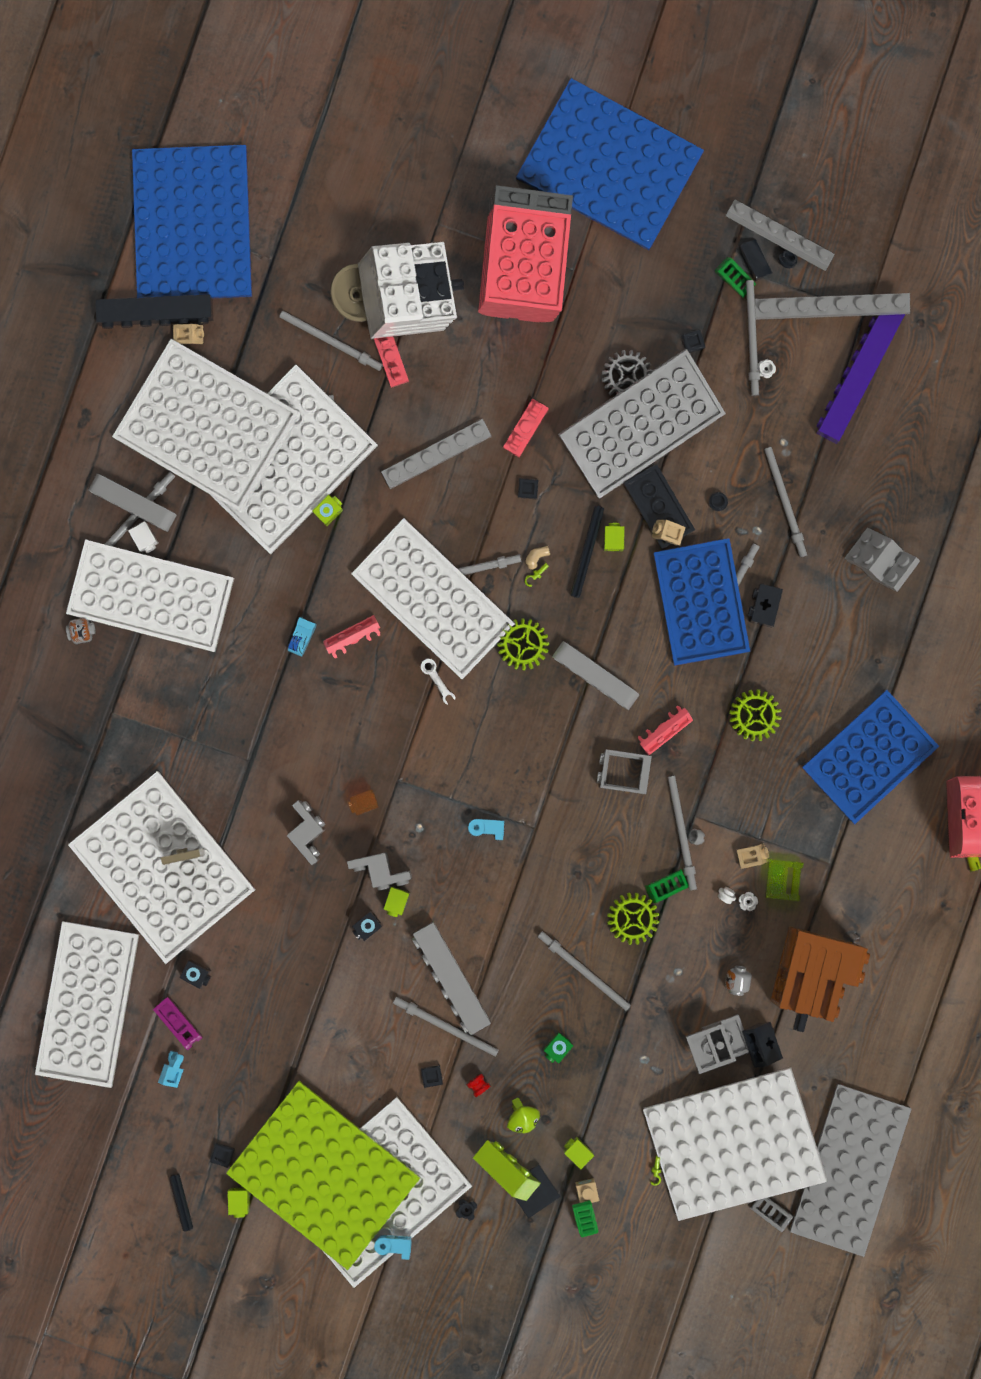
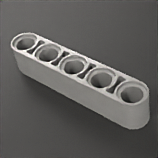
M96 474L88 489L91 493L166 532L169 531L177 516L166 508L100 474Z
M562 641L552 656L556 661L627 710L632 707L639 697L635 690L564 641Z

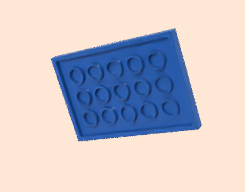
M730 538L654 552L674 666L750 652Z
M885 690L811 758L802 769L853 824H856L939 746L890 692Z

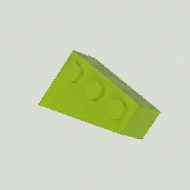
M487 1140L473 1157L512 1197L527 1201L541 1184L526 1168L517 1163L515 1157L507 1154L504 1151V1147L497 1141L491 1142Z

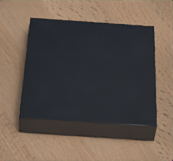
M539 1164L531 1168L529 1172L541 1184L527 1201L515 1198L528 1219L561 1197Z

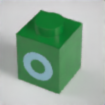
M558 1031L545 1046L544 1051L546 1054L544 1056L552 1063L554 1061L560 1063L574 1045Z

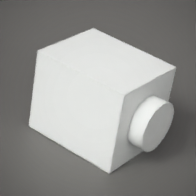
M145 521L129 530L131 537L142 553L144 551L146 553L153 551L156 548L155 545L159 543Z

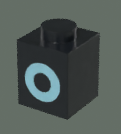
M370 911L352 926L354 928L352 932L358 940L362 938L365 941L383 925L374 913Z
M189 960L179 978L200 989L203 985L207 986L212 976L209 975L210 969L193 960Z

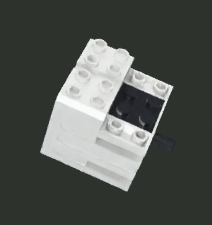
M444 242L419 245L401 243L372 246L358 263L363 302L371 339L444 331L445 327H448L449 323H452L457 318L452 291L464 290V281L462 279L450 280Z

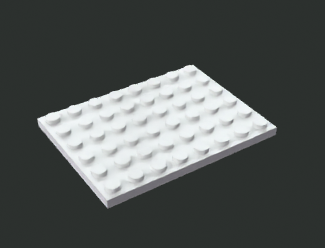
M171 339L112 437L237 511L242 512L300 413Z
M297 365L267 394L298 411L300 415L243 511L239 512L212 496L270 554L378 446Z
M159 771L69 844V847L165 964L256 890ZM187 848L188 851L204 848L205 855L202 857L165 865L161 862V857L175 855L176 850Z
M791 1067L643 1109L657 1155L660 1157L661 1168L678 1221L827 1182Z
M398 1097L393 1099L360 1129L418 1174L420 1179L349 1270H346L327 1255L353 1288L394 1254L380 1255L375 1251L374 1245L379 1236L393 1235L413 1238L472 1187V1184Z

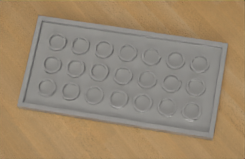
M684 349L558 435L596 496L600 499L726 413L687 349Z
M837 1083L817 1144L827 1182L803 1188L789 1230L791 1233L863 1257L865 1256L911 1112L910 1107Z

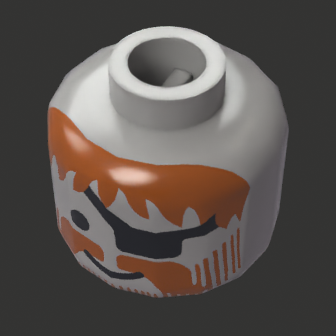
M87 618L71 620L69 625L66 626L68 640H72L74 644L90 642L92 634H96L94 623H90Z
M735 966V968L729 969L727 972L725 987L729 990L730 994L742 996L750 989L752 975L746 971V967Z

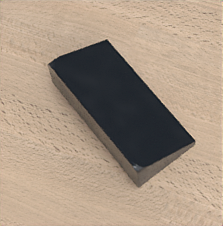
M756 239L739 246V250L755 282L772 274Z

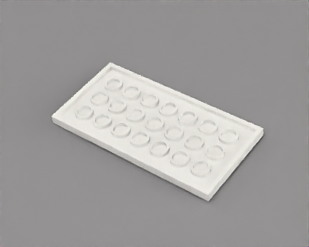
M404 518L352 573L366 589L461 679L499 642L500 636L506 634L502 630L509 631V625L512 627L515 625L508 616Z
M85 540L66 614L215 652L234 578Z
M62 922L35 1075L112 1088L139 934Z

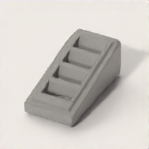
M769 1197L756 1200L750 1208L780 1232L786 1229L794 1215ZM765 1200L767 1203L762 1210H759V1206ZM770 1205L773 1206L769 1214L766 1215L765 1212ZM778 1210L779 1214L773 1220L771 1217L773 1216L775 1211ZM782 1215H785L786 1218L781 1225L777 1223Z

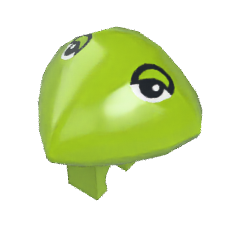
M519 1098L512 1100L514 1112L508 1120L507 1128L517 1133L531 1132L538 1123L540 1112L536 1108L523 1106Z

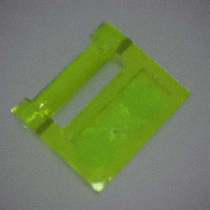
M769 859L765 897L800 901V874L804 863ZM788 867H793L791 894H786Z

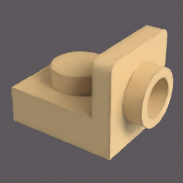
M173 325L174 341L180 344H203V325Z
M657 520L653 526L652 538L680 545L685 527L668 520Z
M764 843L737 850L741 869L768 862L769 851Z

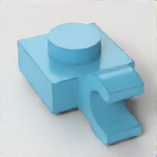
M170 1051L168 1056L169 1065L164 1064L158 1083L165 1086L178 1087L184 1070L180 1068L184 1058L183 1055Z

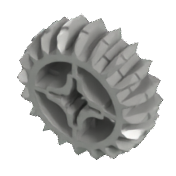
M622 350V357L618 353L614 354L616 360L609 357L608 361L611 364L605 363L604 367L608 370L602 371V375L608 377L602 378V382H608L604 386L605 390L612 388L609 392L610 396L614 392L617 394L622 392L623 389H620V387L637 382L638 379L635 377V373L639 368L643 373V377L653 371L651 369L647 370L651 364H644L645 356L640 360L638 359L640 356L639 352L634 357L632 356V350L629 351V355H626L625 350ZM632 362L635 365L627 368L620 365V363ZM614 368L620 375V379L616 384L612 379V371ZM632 372L630 378L623 380L625 374Z

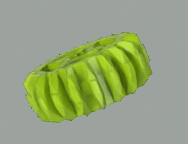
M524 618L521 619L520 625H518L517 620H514V627L509 625V631L502 630L506 635L505 637L500 636V640L504 641L497 644L498 647L504 648L499 651V654H506L502 658L503 661L508 658L510 659L508 666H511L514 662L516 663L515 669H518L519 664H522V670L526 669L525 664H528L529 668L533 669L532 662H535L537 666L540 665L537 660L538 657L544 660L545 657L541 653H548V650L543 648V646H549V642H543V639L548 638V635L541 636L544 628L538 631L536 628L539 626V623H535L533 627L531 626V619H529L528 625L524 624ZM525 629L521 638L509 637L514 631ZM530 631L537 636L539 646L529 641ZM527 635L526 644L529 646L528 648L525 647L520 654V645L516 642H522V639ZM507 643L517 647L518 653L516 658L510 654ZM525 651H537L534 657L522 660Z
M749 690V697L743 692L741 693L743 700L736 697L735 700L739 704L732 703L731 706L736 711H729V714L735 715V718H731L730 722L736 721L737 724L733 725L732 728H740L737 732L738 735L745 732L743 739H747L751 735L750 740L754 741L755 735H757L758 740L762 741V734L765 738H769L768 731L772 734L775 733L772 726H780L775 720H781L780 716H776V713L781 712V709H774V706H777L779 703H771L774 698L773 696L766 699V691L760 696V690H756L755 695L752 690ZM754 699L760 700L763 703L758 708H753L746 702ZM767 706L770 710L769 723L766 722L767 720L763 716ZM741 708L745 709L744 711L748 716L744 724H742L740 719ZM751 711H759L758 717L760 720H757V718L751 720L753 716ZM754 722L764 727L761 731H751L747 728Z
M627 893L628 899L626 900L621 895V903L615 899L614 903L617 907H609L614 913L607 914L608 917L613 918V920L607 921L608 925L614 924L610 931H618L614 937L618 938L622 935L621 942L628 938L629 945L632 944V939H635L637 945L639 944V938L646 942V934L650 938L653 936L649 932L650 929L657 931V928L652 926L653 923L659 924L658 920H653V917L659 916L658 912L652 913L657 908L656 905L649 907L652 900L649 899L645 903L646 896L642 895L641 899H638V893L634 894V898H631V893ZM639 903L642 906L635 911H629L624 905ZM620 910L626 916V920L621 927H619L617 922ZM645 910L648 911L649 915L647 927L641 922V916ZM626 911L629 914H632L633 916L634 913L638 915L636 919L640 923V926L634 922H632V924L629 923L630 918ZM631 926H637L642 931L638 934L625 933Z

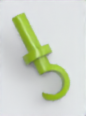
M545 563L538 571H534V575L526 576L525 584L531 587L532 585L527 583V579L530 577L534 580L541 578V574L549 565Z
M658 1156L655 1157V1165L651 1170L654 1173L653 1176L659 1178L656 1183L650 1181L654 1186L661 1183V1177L658 1175V1173H661V1168H659L660 1157Z

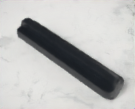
M174 1174L169 1177L182 1230L184 1232L193 1229V1224L179 1174Z

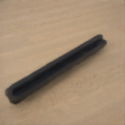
M601 506L594 507L570 593V596L580 598L604 513V508Z

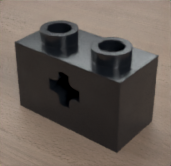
M764 584L754 588L752 599H755L754 605L750 606L747 616L750 617V623L770 628L774 627L783 589ZM766 601V605H768L769 607L765 610H762L763 606H761L760 603Z
M771 1022L759 1023L742 1031L754 1068L768 1066L783 1059Z

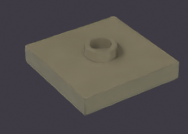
M187 848L176 850L175 855L161 857V862L165 865L202 857L205 855L204 848L188 851Z

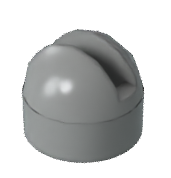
M692 829L689 834V842L695 845L702 844L705 841L703 839L705 837L704 832Z

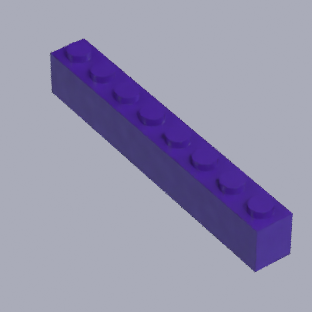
M905 314L873 316L868 325L871 328L869 333H864L860 340V344H862L860 350H855L851 358L854 361L850 368L847 366L842 375L845 378L842 385L838 383L833 393L836 395L834 400H830L825 408V411H827L825 418L821 417L816 425L819 428L816 434L835 444L840 441Z

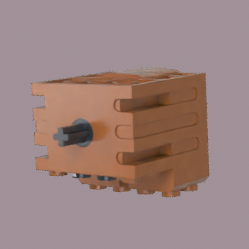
M789 926L770 1001L781 1009L797 1012L793 1030L799 1032L805 1031L808 1015L834 1022V1019L838 1018L840 1007L838 1006L839 999L843 998L845 992L843 984L858 987L859 983L862 984L864 981L865 972H862L864 964L867 965L869 962L870 953H867L868 949L855 943Z

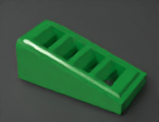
M731 257L725 258L714 271L744 298L747 295L746 286L742 290L740 287L745 281L752 279ZM728 265H730L731 267L729 268V270L726 273H724L723 271L726 269ZM735 270L737 273L730 279L729 276ZM740 276H742L743 278L737 284H735L734 282Z
M681 869L644 887L652 903H658L689 886ZM676 876L681 885L680 887L677 886V883L674 879V877ZM668 880H670L673 890H671L667 882ZM660 884H663L666 893L663 892Z
M591 1201L572 1205L580 1237L597 1234L599 1230Z

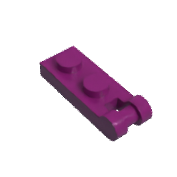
M169 996L153 1009L185 1049L189 1050L193 1047L192 1044L194 1042H199L203 1038ZM189 1031L191 1036L185 1038L183 1034Z

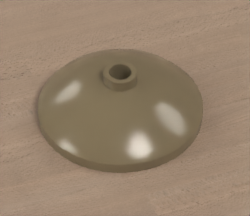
M358 264L346 266L336 274L332 281L330 289L332 303L335 309L346 319L355 322L367 321ZM353 292L358 294L357 299L353 297Z

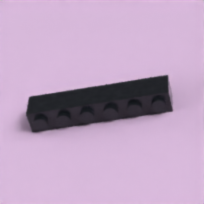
M208 294L96 300L97 324L102 326L103 329H112L117 325H121L122 328H131L133 325L138 324L141 327H151L152 324H159V326H170L171 323L190 324V322L209 324V321H214L213 298Z

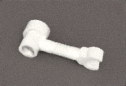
M432 659L423 660L421 670L425 674L430 675L443 695L444 703L448 705L445 697L451 695L455 700V695L449 692L438 676L436 663ZM431 663L432 668L429 670L425 669V664Z

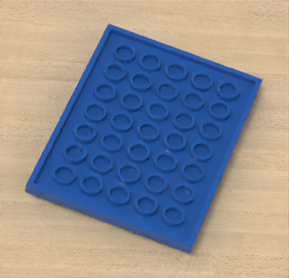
M571 78L516 179L538 191L573 195V210L650 250L704 150Z
M247 146L132 149L137 298L208 294L212 298L252 297Z

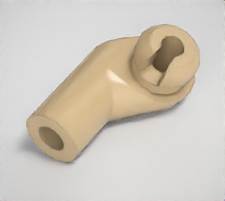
M548 546L530 551L526 558L528 569H535L540 557L550 555Z

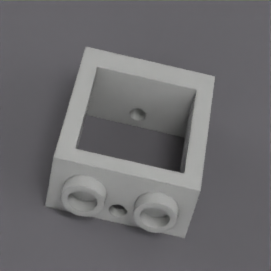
M606 749L605 753L600 755L599 764L603 766L602 772H598L597 783L600 784L599 788L646 794L652 756ZM609 755L642 760L638 788L605 784Z

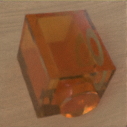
M373 789L350 797L351 802H348L351 812H355L356 816L379 808Z

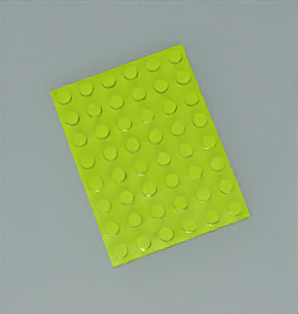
M301 1081L297 1082L226 1173L346 1270L350 1269L420 1179L418 1174Z

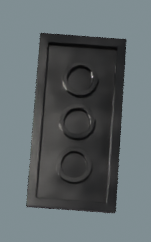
M657 464L623 483L652 534L653 526L657 520H668L684 526L683 537L695 531ZM656 539L661 549H664L665 547L672 544L661 539Z

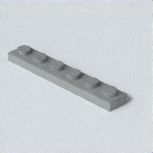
M734 200L726 214V217L826 271L835 255L737 200Z
M481 419L383 470L381 473L389 488L392 489L490 438L491 434L485 422Z

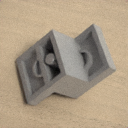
M869 528L864 531L845 557L848 562L860 567L872 580L898 592L920 562L917 557L904 552L893 539Z
M299 800L292 806L305 821L290 832L287 837L308 862L314 865L320 860L318 857L320 853L314 846H309L308 844L326 830L323 827L326 824L319 816L315 817L311 813L313 808L307 801L302 802Z
M387 852L347 862L348 868L353 869L354 872L365 870L366 865H368L373 888L377 887L378 890L387 889L392 883H396L397 886L405 885L412 879L411 870L397 874L391 873Z
M738 1014L704 1026L702 1031L685 1036L699 1074L736 1061L735 1057L749 1053L742 1033L744 1029Z

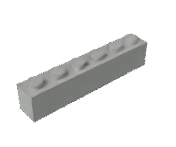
M432 922L414 932L412 941L417 949L421 947L424 953L422 955L424 962L427 966L430 964L434 971L431 974L436 982H441L443 986L441 991L446 999L450 998L453 1003L450 1007L455 1016L459 1015L462 1022H460V1025L464 1032L469 1031L470 1035L490 1025V1019L435 923Z

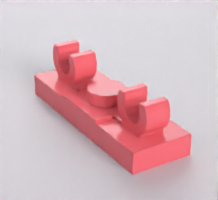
M394 337L374 338L391 388L409 382Z
M532 399L503 448L520 458L549 408Z
M372 615L324 640L323 643L328 653H332L333 657L337 658L336 650L341 649L345 654V646L357 643L363 636H366L369 641H371V632H376L380 636V626L375 616Z
M676 706L678 713L672 715L669 712L670 719L661 723L654 733L647 729L648 737L646 739L638 736L641 742L640 745L648 756L693 721L685 708L681 709L680 706Z

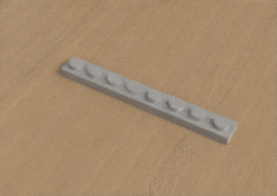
M910 293L755 299L756 320L910 314Z

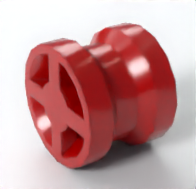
M482 1073L466 1084L468 1088L473 1090L475 1097H478L491 1087L489 1083L484 1081Z

